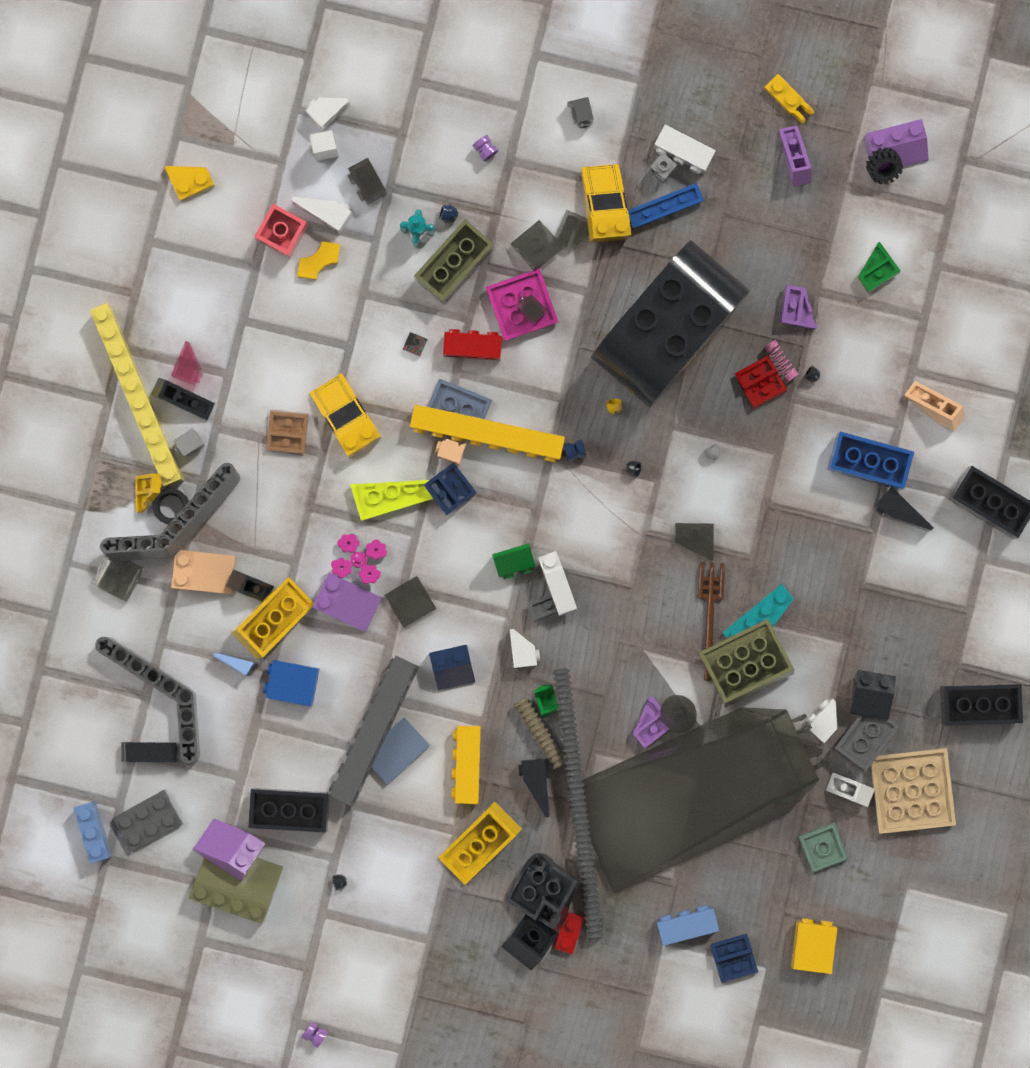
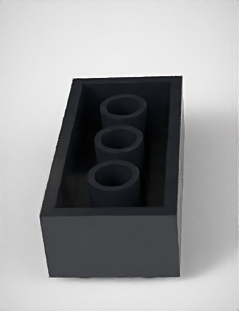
M972 465L966 469L948 499L1012 539L1020 537L1030 520V500Z
M1022 684L940 686L941 725L1023 723Z
M252 788L248 828L326 833L328 831L330 792Z

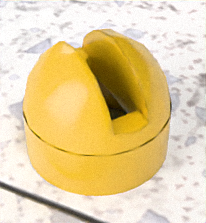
M610 399L606 402L609 413L614 414L615 411L617 413L621 411L622 401L620 399Z

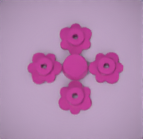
M343 534L341 539L337 541V545L342 548V552L353 554L350 560H345L342 557L338 560H333L331 562L332 573L337 574L339 578H345L347 574L352 573L351 567L353 565L355 568H361L358 575L362 578V583L369 584L371 582L375 584L377 579L381 577V572L376 570L377 567L375 565L369 566L366 564L368 561L367 557H373L374 560H379L380 557L384 558L387 555L386 545L375 539L372 543L366 545V554L356 552L360 544L356 535Z

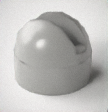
M717 444L708 447L704 453L707 458L715 460L720 456V448Z

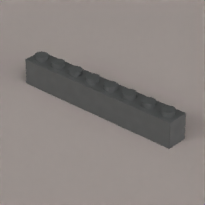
M396 655L394 659L391 658L387 666L389 670L379 683L381 687L378 693H375L371 699L372 706L363 716L362 721L364 723L362 727L358 728L354 738L356 740L353 746H350L346 752L348 757L345 763L340 765L337 772L339 776L336 781L332 782L329 791H331L329 796L349 806L355 805L419 669V666Z

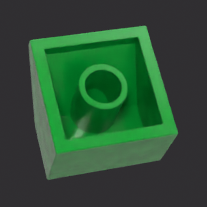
M529 543L492 554L499 578L503 577V580L515 577L514 573L520 571L522 575L533 572L532 568L536 567Z

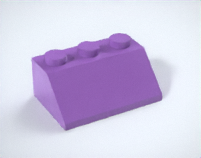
M922 119L866 133L863 138L868 157L869 155L873 156V151L877 153L879 148L884 151V147H887L888 149L892 148L898 153L903 167L929 160L927 135ZM891 162L881 164L878 170L888 168Z

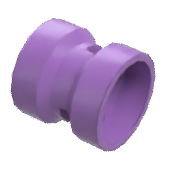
M488 135L481 137L472 145L475 151L481 153L480 158L483 162L492 158L499 151L495 145H491V139Z
M312 1021L302 1038L306 1041L310 1040L318 1048L328 1031L324 1028L320 1029Z

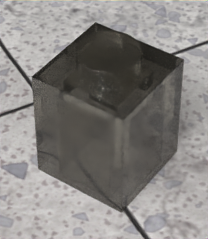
M532 294L528 297L526 295L523 296L517 303L519 305L517 310L533 326L547 313V309Z

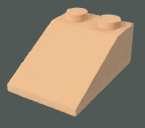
M179 550L174 558L171 588L232 594V589L227 588L226 585L235 567L236 556Z

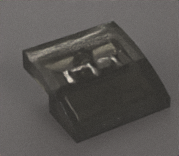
M104 556L90 584L128 602L145 568L132 561H110Z

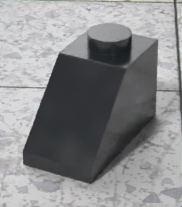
M233 569L226 585L227 588L261 602L274 588L271 584Z

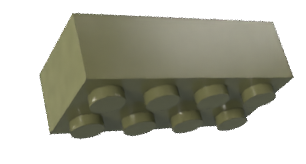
M465 219L419 269L414 278L444 304L494 249V244Z

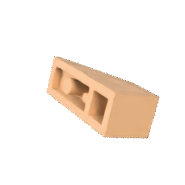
M917 381L912 384L904 395L905 398L936 422L954 432L965 418L962 405Z

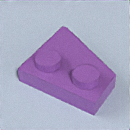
M785 285L779 323L817 329V324L814 323L811 313L812 308L808 302L806 288Z
M653 696L649 697L633 731V735L644 749L675 725Z

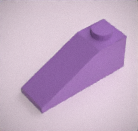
M798 125L779 129L792 186L811 183L812 168Z

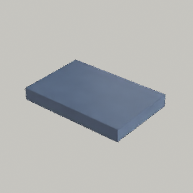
M439 379L428 407L485 419L492 399Z
M404 717L388 732L372 769L386 784H389L430 745Z

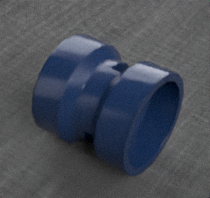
M582 439L577 440L573 444H563L568 462L574 461L575 458H587Z

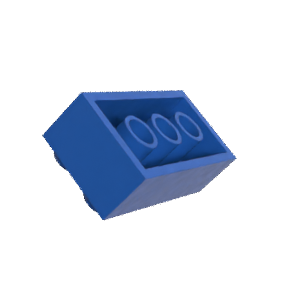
M840 431L836 435L827 470L903 490L907 482L914 451Z

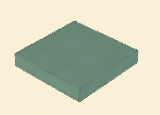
M835 823L798 836L812 873L848 860Z

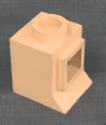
M446 439V441H438L435 452H438L437 456L439 458L460 465L467 444L459 446V443Z

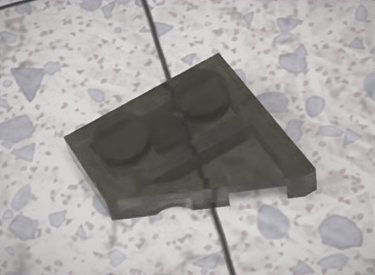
M566 210L551 245L568 253L589 236L587 218Z
M675 523V543L713 561L714 523Z

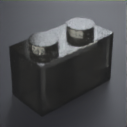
M369 158L348 168L350 174L347 177L352 185L356 184L359 190L356 193L361 202L365 200L368 205L387 195L386 189Z

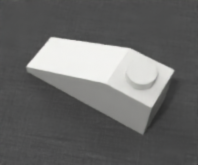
M292 197L291 199L292 204L341 234L352 217L351 208L343 202L339 204L336 201Z
M554 551L538 557L540 568L559 616L577 610L557 552Z

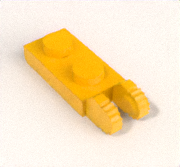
M779 74L764 87L800 123L803 124L806 120L796 110L799 106L810 116L814 113V110L804 102L805 100Z

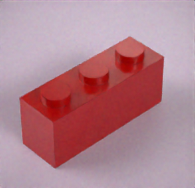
M449 329V332L444 333L443 357L501 361L502 335L491 331L487 332V334H479V331L476 330L460 333L459 329Z

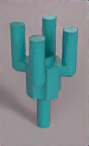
M419 209L415 211L414 215L409 217L408 222L402 221L400 223L401 231L403 233L409 231L412 235V244L415 248L420 246V236L425 232L430 236L435 234L434 226L426 224L422 211Z

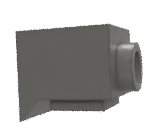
M585 97L568 101L567 106L571 108L574 124L577 123V127L579 126L580 129L591 126L590 124L593 123L594 118L589 98Z

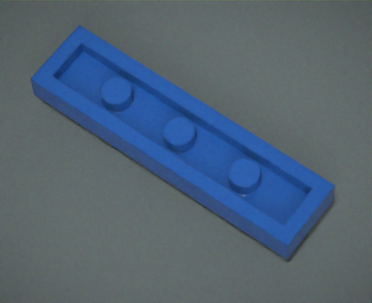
M697 183L629 209L628 214L632 229L702 203L704 200Z

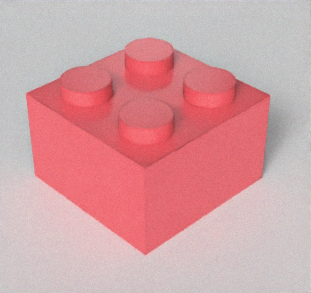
M272 204L254 237L258 242L290 259L308 224L303 219Z

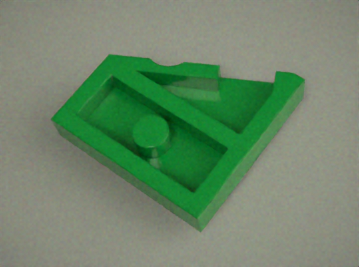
M878 242L866 265L858 275V280L869 294L898 275L901 270L883 245Z

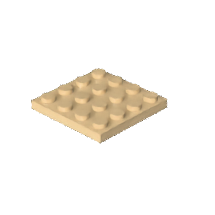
M947 748L878 755L871 765L873 788L875 789L874 800L879 834L956 825Z

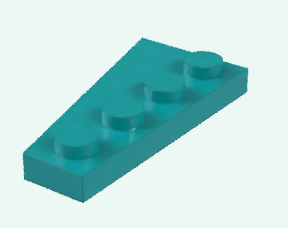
M780 584L722 633L726 638H729L766 619L774 627L794 598L783 584Z

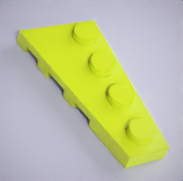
M429 480L350 484L361 521L433 499L424 487V484Z

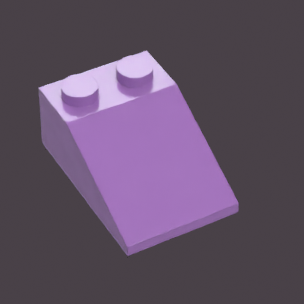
M329 572L312 607L366 632L382 597Z
M213 819L194 846L193 851L239 881H242L263 850L265 843L246 831Z

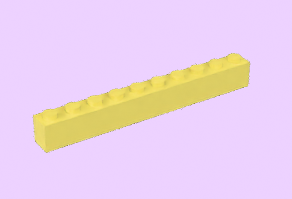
M105 303L91 309L90 312L156 470L160 474L163 486L168 488L184 481L111 305Z

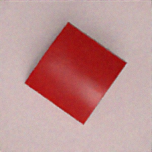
M769 356L735 373L753 409L787 392V388Z

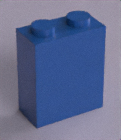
M273 660L268 665L267 674L270 675L269 682H265L263 693L266 694L268 699L313 706L320 668Z

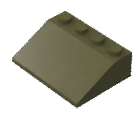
M768 619L699 652L725 708L794 674V668Z
M204 858L189 899L263 924L283 866L257 858L243 880L239 881Z

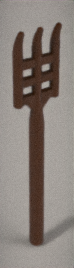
M700 562L698 599L704 598L708 602L706 609L705 649L713 646L714 602L718 598L720 600L724 599V563H721L720 577H714L713 562L710 564L709 577H704L703 562ZM703 581H709V585H703ZM714 581H720V585L714 586ZM703 589H709V594H703ZM713 590H719V595L713 594ZM704 665V680L708 682L711 678Z

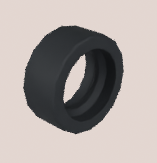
M167 488L160 491L152 505L155 517L167 525L174 518H168L162 514L160 510L161 501L169 495L176 496L182 502V509L189 502L188 497L175 488Z

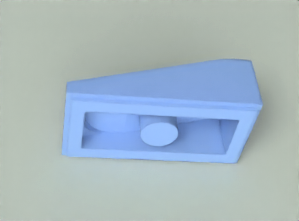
M220 653L213 654L214 657L243 675H248L255 665L254 662Z

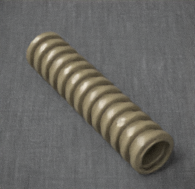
M528 697L523 698L515 703L513 707L517 708V713L521 714L520 718L524 719L523 723H526L527 729L531 730L530 734L533 733V739L536 738V743L540 745L539 748L543 749L542 753L546 754L545 758L550 760L549 764H552V769L556 770L564 765V761H566L563 758L564 754L560 753L561 749L556 747L558 745L553 742L554 738L551 739V734L547 732L548 729L544 728L545 724L541 723L542 719L537 717L538 713L534 712L535 708L531 707L532 704L528 702Z

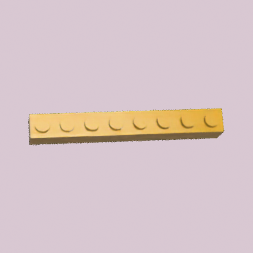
M416 404L414 405L410 427L414 428L413 432L424 434L425 431L432 432V436L439 438L448 435L451 436L453 441L462 442V439L470 440L469 444L481 446V443L489 444L488 448L499 450L500 447L507 448L508 453L518 454L519 451L526 452L527 457L537 459V455L544 456V460L556 462V459L560 460L565 437Z

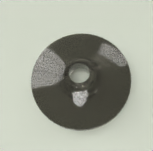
M672 695L662 703L660 715L668 729L673 732L683 733L695 725L697 711L690 699L683 695ZM679 709L683 711V715L679 713Z

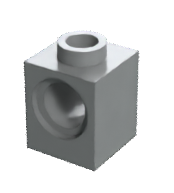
M662 153L650 166L649 172L664 183L676 170L677 164Z
M193 428L173 440L176 444L174 446L175 451L179 456L183 455L185 458L205 446Z

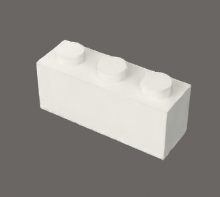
M664 125L654 144L657 154L661 155L664 153L673 158L672 161L676 164L689 166L690 170L696 174L705 173L716 150L667 125Z

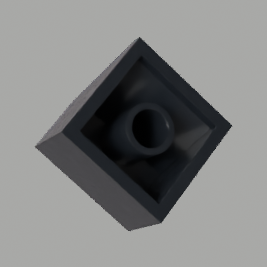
M857 670L853 678L850 714L888 720L895 693L896 676Z
M525 914L501 947L532 971L543 959L558 934L541 921H535Z

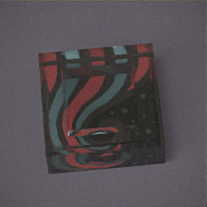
M410 332L403 350L421 357L428 339Z

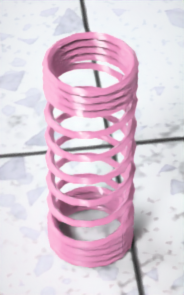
M774 340L766 345L764 350L766 353L772 352L769 357L777 355L772 361L779 360L775 366L782 364L778 368V370L784 369L781 372L782 375L789 372L784 377V380L789 382L798 376L799 373L794 370L795 368L784 372L792 363L784 367L782 366L789 359L779 363L786 357V355L777 358L783 350L772 355L780 348L778 342Z

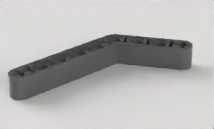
M231 463L222 464L160 535L109 537L101 542V551L110 561L168 559L174 557L239 483V473Z
M98 638L95 648L99 653L177 702L180 756L185 763L196 762L200 757L195 692L113 638ZM108 641L107 645L115 649L113 651L107 648L103 649L102 642ZM120 650L126 653V658L123 661L117 658V653ZM137 660L142 663L140 671H136L133 668V664ZM152 671L158 673V679L155 682L149 678ZM168 681H172L175 685L172 692L167 691L165 688ZM185 691L191 695L189 702L182 700V693ZM185 711H190L192 713V719L190 721H185L183 719V713ZM187 730H191L194 734L191 741L186 740L184 737V733ZM194 743V746H190L192 753H195V756L191 757L190 760V757L186 756V753L189 752V746L185 747V744Z

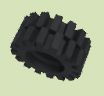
M884 147V151L879 148L877 153L875 151L872 152L873 156L869 155V161H866V169L875 183L878 182V184L882 185V182H884L886 185L889 180L892 183L894 182L893 178L898 179V173L902 174V161L898 153L892 148ZM891 162L888 168L878 170L881 164Z

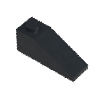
M158 378L151 393L152 396L205 420H208L215 405L214 402L162 378Z
M893 487L874 504L876 507L875 511L883 518L886 516L888 519L925 531H931L934 528Z
M545 758L522 760V764L518 765L519 776H523L525 784L545 817H550Z

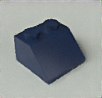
M467 644L429 653L438 690L475 682Z

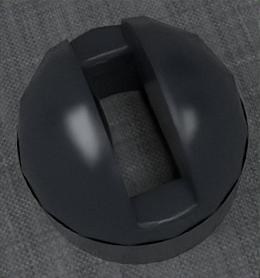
M812 365L805 373L804 378L810 382H816L820 379V371Z
M637 461L628 462L626 464L628 469H625V471L630 476L638 477L641 472V463Z
M337 874L332 876L335 891L346 887L347 878L344 875Z

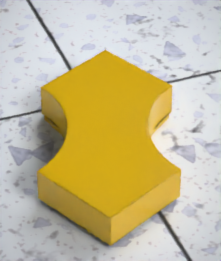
M321 241V245L315 254L306 258H300L297 277L317 280L320 271L324 267L338 264L341 244Z

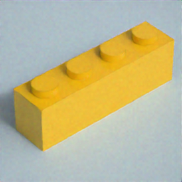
M457 725V729L453 730V741H457V749H453V760H456V768H452V779L456 780V785L452 787L451 799H455V803L478 804L481 726Z

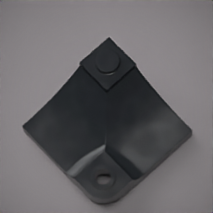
M537 853L527 860L505 900L535 921L539 920L551 929L559 930L569 914L568 910L572 898L581 880L558 866L546 854ZM540 860L543 861V865H542V866L539 864V861H540Z

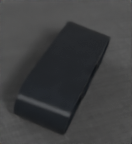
M121 742V762H177V743Z

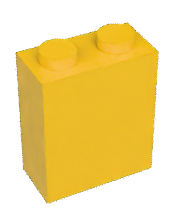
M802 918V921L796 922L791 967L796 970L832 974L837 927L831 921L821 920L820 924L813 923V919Z

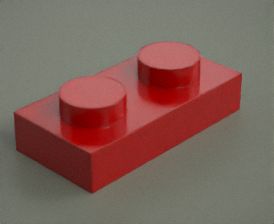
M569 912L559 931L554 949L573 954L584 916Z

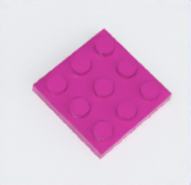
M540 268L486 287L504 341L559 323Z

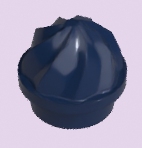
M443 204L439 219L444 220V223L454 222L458 218L457 209L451 204Z

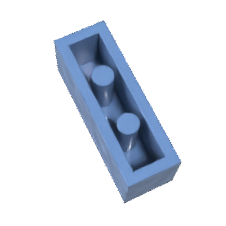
M96 801L74 807L89 862L94 863L111 857V849Z
M708 904L698 906L697 910L692 912L689 909L679 911V915L671 917V914L659 917L660 920L656 921L663 946L719 931L714 909L712 906L708 907Z

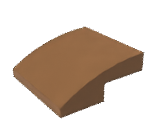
M270 410L266 450L304 454L309 413Z

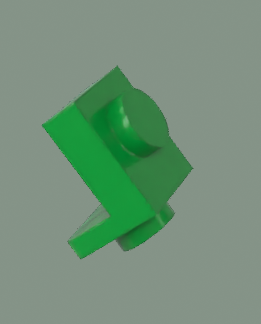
M552 684L541 685L534 690L542 718L559 712L557 710L559 705L556 704L557 699Z

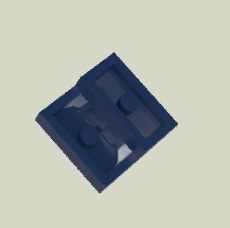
M454 462L424 484V487L446 516L477 493Z
M747 933L710 944L721 984L758 973Z

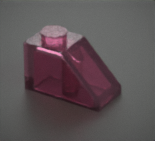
M185 341L171 376L195 387L196 383H200L202 379V368L192 344Z

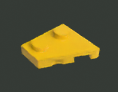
M165 167L180 201L215 186L207 167Z
M152 473L135 476V513H144L160 494L162 486L160 474Z

